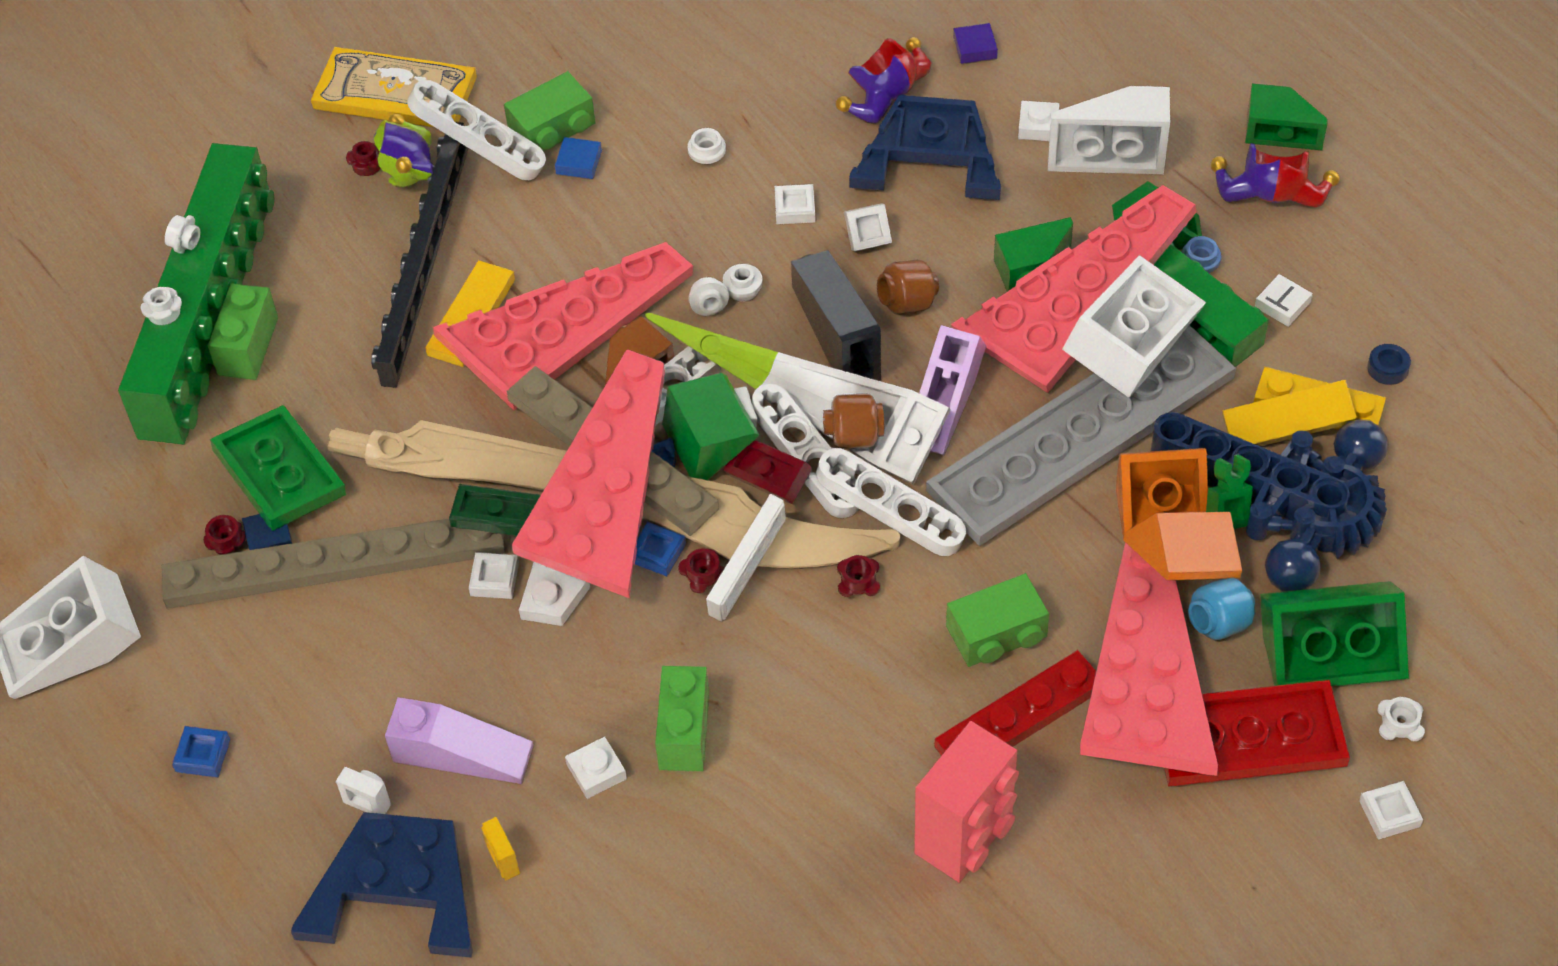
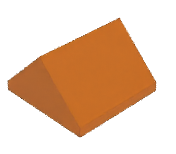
M1205 448L1120 453L1116 494L1123 538L1126 531L1156 513L1206 512L1208 480L1207 451Z
M1230 512L1156 513L1124 534L1123 541L1166 580L1241 577L1242 567Z

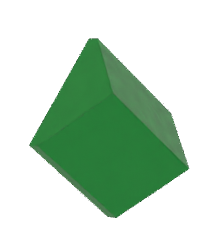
M718 373L668 386L662 425L669 438L671 437L674 448L690 477L708 480L760 436L727 375Z

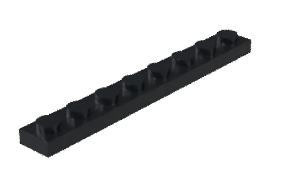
M456 122L457 124L464 126L463 122ZM447 134L440 136L438 139V158L436 164L433 165V174L428 179L429 187L427 194L422 193L420 197L418 223H413L410 229V249L408 253H403L401 258V278L399 283H394L392 287V307L390 313L385 314L382 319L380 346L375 345L373 348L372 368L377 370L380 384L383 387L397 388L468 153V147Z

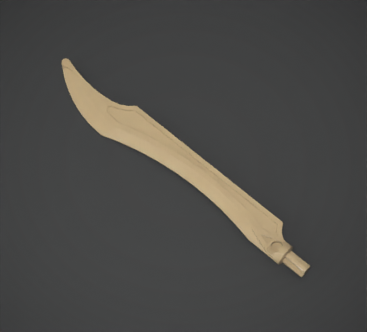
M420 420L410 429L397 434L375 429L371 435L335 428V430L330 431V441L327 446L328 451L364 458L367 466L387 471L406 472L433 478L494 482L544 491L567 452L565 450ZM686 476L715 497L719 504V510L695 533L689 536L648 504L644 503L643 520L684 535L686 538L714 550L729 560L762 508L752 501L741 487ZM786 517L785 522L758 566L777 568L820 567L838 564L840 561L854 555L870 557L886 550H896L900 545V534L894 529L863 530L836 528Z

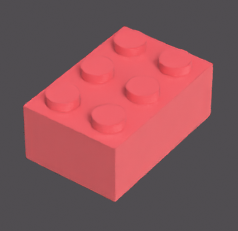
M970 721L915 788L914 853L958 883L962 881L969 870L973 873L979 870L988 856L989 845L996 837L999 839L1004 838L1015 821V816L1012 813L1013 805L1017 798V794L1014 793V787L1019 775V771L1016 770L1017 749L974 722Z

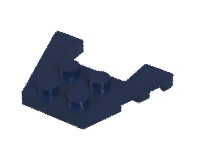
M899 95L880 124L876 138L872 144L867 145L862 153L861 162L857 168L853 167L849 176L850 188L884 190L889 160L943 164L947 166H967L965 197L1000 200L1001 184L995 174L994 161L986 145V135L976 103L972 100Z
M363 812L291 929L294 940L335 944L346 900L433 908L436 910L428 942L430 954L472 958L473 949L469 933L468 915L453 820Z

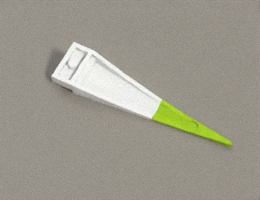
M653 313L645 314L649 321L754 389L767 383L777 384L784 388L814 427L824 433L823 410H831V403L836 395L871 394L876 403H882L884 436L878 437L873 447L848 450L874 467L913 485L951 411L949 407L907 388L786 355Z

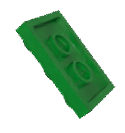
M284 405L210 439L213 452L272 531L346 495L343 481Z

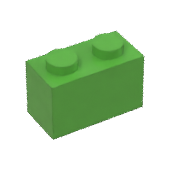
M569 71L504 104L507 126L538 145L543 151L562 142L564 137L569 138L596 124L592 97Z
M230 284L208 344L218 376L257 380L278 321L270 288Z
M1026 573L947 603L946 627L968 667L981 662L991 663L999 659L1004 653L1020 647H1032L1047 637L1049 612Z
M662 666L655 740L659 770L704 771L709 707L707 667Z

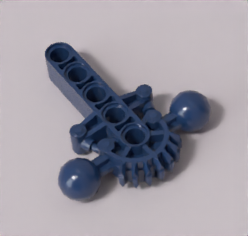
M1165 413L1160 415L1155 421L1151 451L1205 448L1207 451L1208 486H1218L1219 479L1214 474V465L1217 459L1221 458L1231 463L1232 467L1234 455L1239 454L1250 461V473L1244 481L1253 486L1251 504L1253 505L1250 508L1246 529L1248 537L1253 540H1262L1267 536L1268 531L1280 532V529L1291 530L1290 539L1278 542L1269 551L1265 561L1266 574L1271 584L1282 592L1306 590L1317 581L1321 571L1317 550L1332 552L1337 559L1343 554L1344 550L1355 555L1360 546L1368 548L1369 544L1373 541V537H1377L1378 533H1380L1383 520L1385 519L1387 511L1386 503L1384 502L1386 497L1385 489L1379 487L1377 475H1365L1363 473L1364 471L1375 469L1384 460L1388 450L1387 437L1384 431L1371 420L1358 419L1343 425L1338 430L1333 443L1336 456H1329L1324 462L1321 460L1322 456L1312 449L1313 436L1303 430L1295 432L1292 440L1283 452L1277 454L1179 413Z

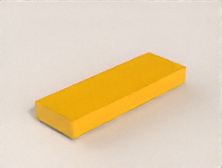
M478 260L440 324L447 322L448 326L467 320V314L478 310L486 313L499 308L515 281L514 271ZM433 334L425 347L427 356L464 367V364Z
M1346 380L1222 410L1227 433L1258 446L1292 439L1293 434L1297 431L1303 430L1312 434L1340 427L1349 421L1357 420Z

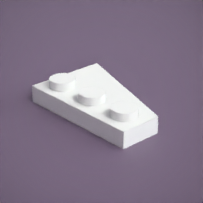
M534 562L519 608L521 620L563 626L590 589V583Z

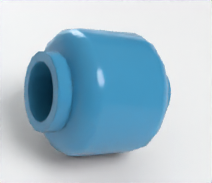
M1218 579L1200 586L1192 594L1188 609L1189 618L1199 633L1213 640L1224 639L1246 630L1253 623L1255 599L1252 592L1238 579Z

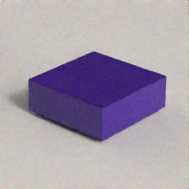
M990 23L953 28V38L961 64L997 59L998 49Z

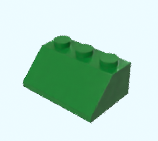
M1391 581L1260 594L1263 640L1274 686L1330 680L1331 686L1409 679L1405 592Z

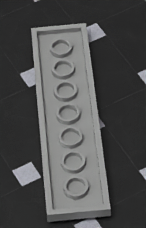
M1189 325L1152 373L1129 398L1094 373L926 481V491L941 507L957 515L963 521L966 533L980 546L1152 433L1155 421L1160 415L1171 412L1180 414L1232 380L1235 376L1236 367Z

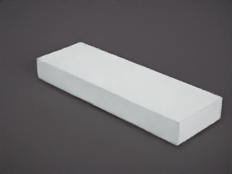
M772 494L769 495L706 598L709 616L721 622L726 619L786 520L784 500Z

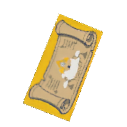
M334 47L311 98L313 109L382 120H388L391 115L399 114L406 122L411 124L434 127L417 117L408 107L407 100L414 85L422 80H431L467 101L477 78L476 68ZM424 97V99H423L424 101H426V102H428V103L431 101V100H430L429 98H427V97ZM442 107L440 111L444 113L447 108ZM451 115L454 122H459L461 115Z

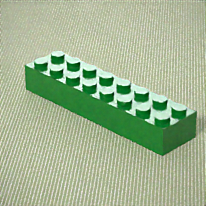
M219 143L211 144L184 218L188 215L195 218V225L200 228L199 241L194 249L189 250L186 248L183 254L175 252L174 248L171 249L157 286L170 287L177 291V296L182 301L180 314L175 321L166 325H157L152 323L148 317L145 318L118 389L138 440L184 445L189 430L194 429L197 424V408L201 397H205L208 393L209 374L214 365L208 349L210 338L230 284L243 285L242 282L246 272H250L252 269L254 248L257 242L262 241L264 220L267 213H271L274 207V192L269 190L267 168L261 162L257 147Z

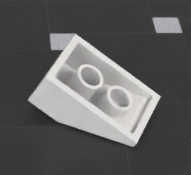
M1129 86L1052 112L1048 171L1164 175L1170 128V87Z
M1139 255L1078 319L1062 350L1129 398L1152 373L1206 302Z
M82 556L0 622V671L9 697L13 699L20 698L106 664L141 637L121 582L115 572Z

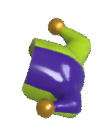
M393 114L389 117L388 121H382L374 134V142L380 151L377 158L379 167L382 171L392 175L388 181L395 187H408L420 180H428L433 174V164L429 148L432 143L431 132L424 127L406 122L399 114Z

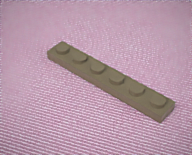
M536 366L507 390L509 402L568 446L573 442L592 409L591 406ZM651 451L645 503L691 536L719 510L718 500Z

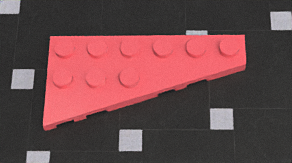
M1162 185L1122 211V217L1103 229L1098 227L1088 234L1087 240L1073 249H1070V247L1066 248L1016 281L1017 283L1014 288L997 299L993 296L981 304L982 309L967 319L961 317L952 323L951 327L980 336L986 344L985 353L1049 393L1076 360L1063 351L1062 348L1078 319L1139 255L1154 265L1196 214V205Z
M667 242L623 257L620 264L603 270H599L596 267L585 271L584 277L568 283L563 279L508 299L505 306L486 313L478 310L467 314V320L450 326H448L447 322L433 327L434 336L510 408L516 410L517 407L508 401L507 390L532 368L538 367L555 380L612 337L619 328L629 324L692 276L693 265Z
M630 350L625 351L512 544L515 555L630 598L631 576L636 560L638 532L642 522L650 471V456L654 446L657 414H659L665 376L663 362Z
M1125 542L1081 738L1080 755L1217 776V759L1176 580H1166Z

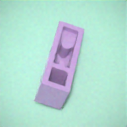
M942 325L940 326L919 394L941 403L951 410L930 451L944 455L974 386L986 344L978 335Z
M400 697L397 698L385 733L393 762L518 784L523 782L533 748L531 740L441 704Z

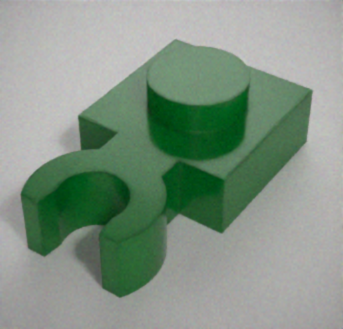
M1239 454L1234 455L1233 467L1231 463L1221 458L1216 460L1214 474L1219 479L1218 486L1208 488L1206 512H1230L1234 529L1247 526L1253 486L1244 482L1250 473V461Z

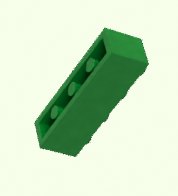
M1171 243L1155 262L1154 266L1206 302L1189 325L1234 367L1238 366L1264 345L1269 319L1264 316L1260 309L1249 305L1235 294L1230 286L1218 281L1205 271L1199 262L1191 260Z

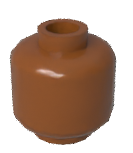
M918 259L888 264L877 280V294L880 302L895 314L926 310L931 306L934 296L939 292V280L936 273L931 271L927 263Z
M868 393L836 395L832 400L831 410H823L824 435H832L834 444L841 449L873 447L876 444L877 438L884 436V411L882 403H876L874 397Z

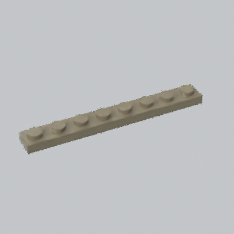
M442 519L161 564L163 601L166 608L169 609L473 560L475 552L505 554L503 534L451 527L449 519Z

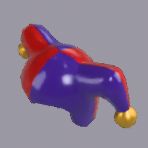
M912 37L906 41L905 49L891 38L884 40L869 60L862 66H852L848 72L854 81L866 92L865 103L855 104L852 103L850 98L841 96L836 100L837 109L842 112H850L868 123H878L881 121L891 102L896 100L899 95H906L916 80L930 72L931 61L922 51L921 41L918 38Z
M1252 143L1249 145L1245 171L1235 178H1232L1227 173L1228 163L1225 158L1217 156L1210 163L1211 169L1216 174L1219 194L1223 200L1229 202L1256 196L1270 203L1294 201L1310 207H1320L1324 204L1331 188L1336 186L1340 179L1336 171L1329 170L1324 173L1323 181L1315 186L1308 179L1309 151L1305 150L1302 154L1296 156H1274L1256 149L1255 144Z

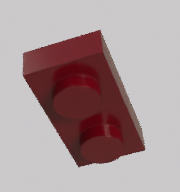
M754 440L725 465L723 471L737 480L793 504L812 467L803 460Z

